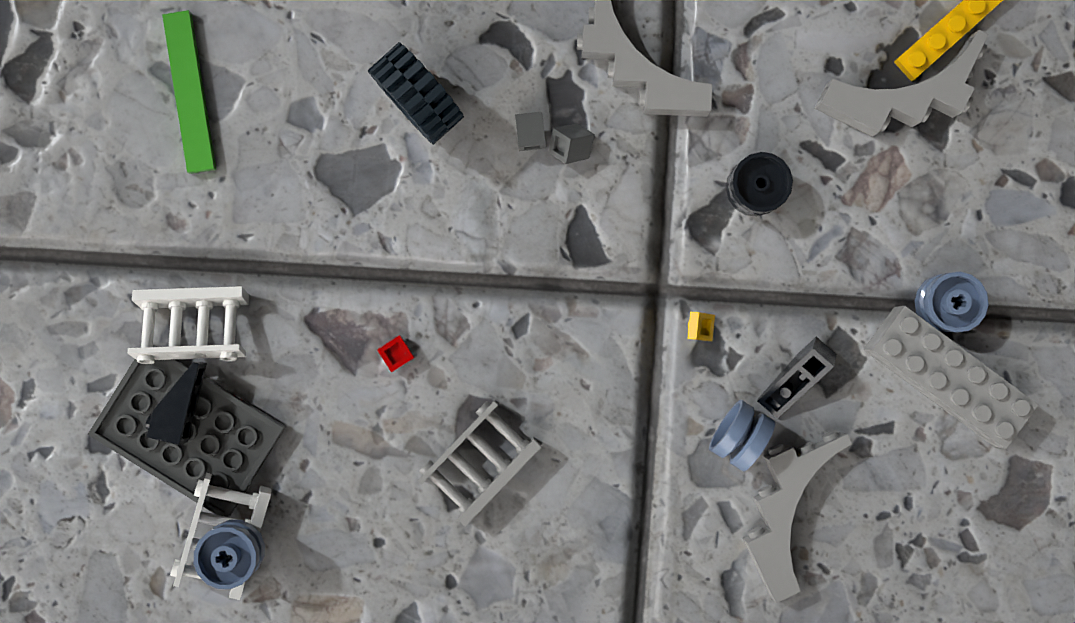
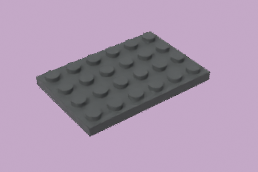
M134 359L87 435L198 503L199 497L194 496L198 479L204 481L206 473L212 474L209 485L245 493L286 427L204 376L188 443L176 445L147 438L146 421L149 414L153 412V409L186 372L189 366L178 359L155 360L153 364H141ZM205 496L203 507L215 515L229 518L238 505L235 502Z

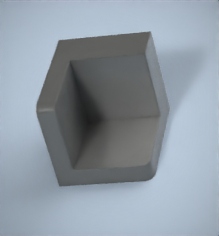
M542 112L515 114L519 151L546 149Z
M579 124L553 128L548 153L565 164L589 159L595 134Z

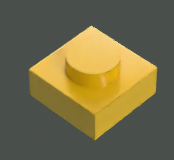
M690 312L687 339L712 342L715 315Z

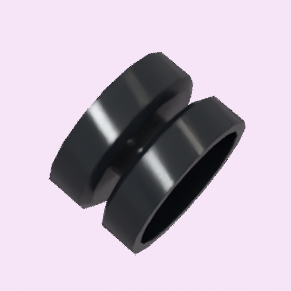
M758 152L750 154L733 167L727 177L726 192L728 200L736 210L744 215L757 217L769 214L783 205L790 196L793 185L791 170L783 159L773 153ZM756 181L761 183L760 187L756 185Z

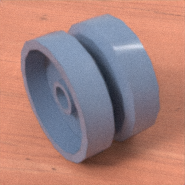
M964 272L932 276L923 282L917 290L915 297L917 315L941 333L969 331L978 326L986 316L989 305L987 291L983 284L973 275Z
M739 400L718 426L710 442L709 450L721 458L730 455V464L744 472L755 463L767 446L775 428V421L763 413L754 417V407L743 400Z
M227 520L219 523L198 541L194 550V566L198 576L207 585L216 589H233L242 585L261 566L265 557V543L262 535L252 524L243 520Z

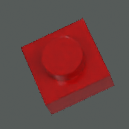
M401 335L377 349L391 372H394L415 358Z

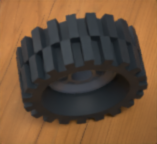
M400 42L368 69V73L389 99L392 100L396 107L432 145L464 118L460 108L454 103V100L445 91L443 86L438 83L421 61Z

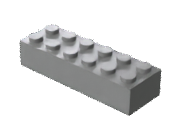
M906 306L894 307L863 349L995 447L1007 449L1039 406V404Z

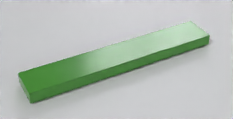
M186 10L162 14L187 173L194 174L216 170L192 13Z

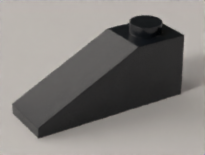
M816 336L794 357L758 398L757 402L778 419L834 367L837 354Z
M193 362L153 409V412L149 414L146 421L147 438L176 445L188 443L207 366L206 362Z

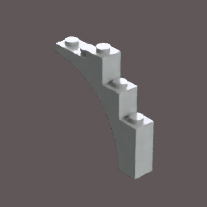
M594 0V7H589L588 24L593 25H583L582 34L577 33V50H582L581 59L613 60V62L609 61L608 78H613L612 86L644 88V90L639 92V106H644L643 114L707 117L712 107V84L689 81L672 75L651 63L634 47L624 34L614 14L611 0Z
M981 30L976 31L968 37L958 55L944 70L934 77L915 85L898 89L874 90L852 86L832 79L826 84L814 109L871 137L880 131L884 132L890 123L891 117L910 127H914L927 120L932 108L952 118L962 112L965 113L973 102L971 95L975 89L967 83H969L975 73L973 66L976 60H979L986 51L987 45L984 43L989 34Z
M837 430L828 432L822 436L823 440L818 443L808 442L797 448L799 452H795L791 446L779 444L768 450L769 454L763 456L777 486H765L758 490V495L753 497L766 527H755L747 532L748 536L742 539L769 596L775 603L801 592L793 571L790 552L791 526L796 506L805 487L818 469L835 454L852 445L846 433H838Z

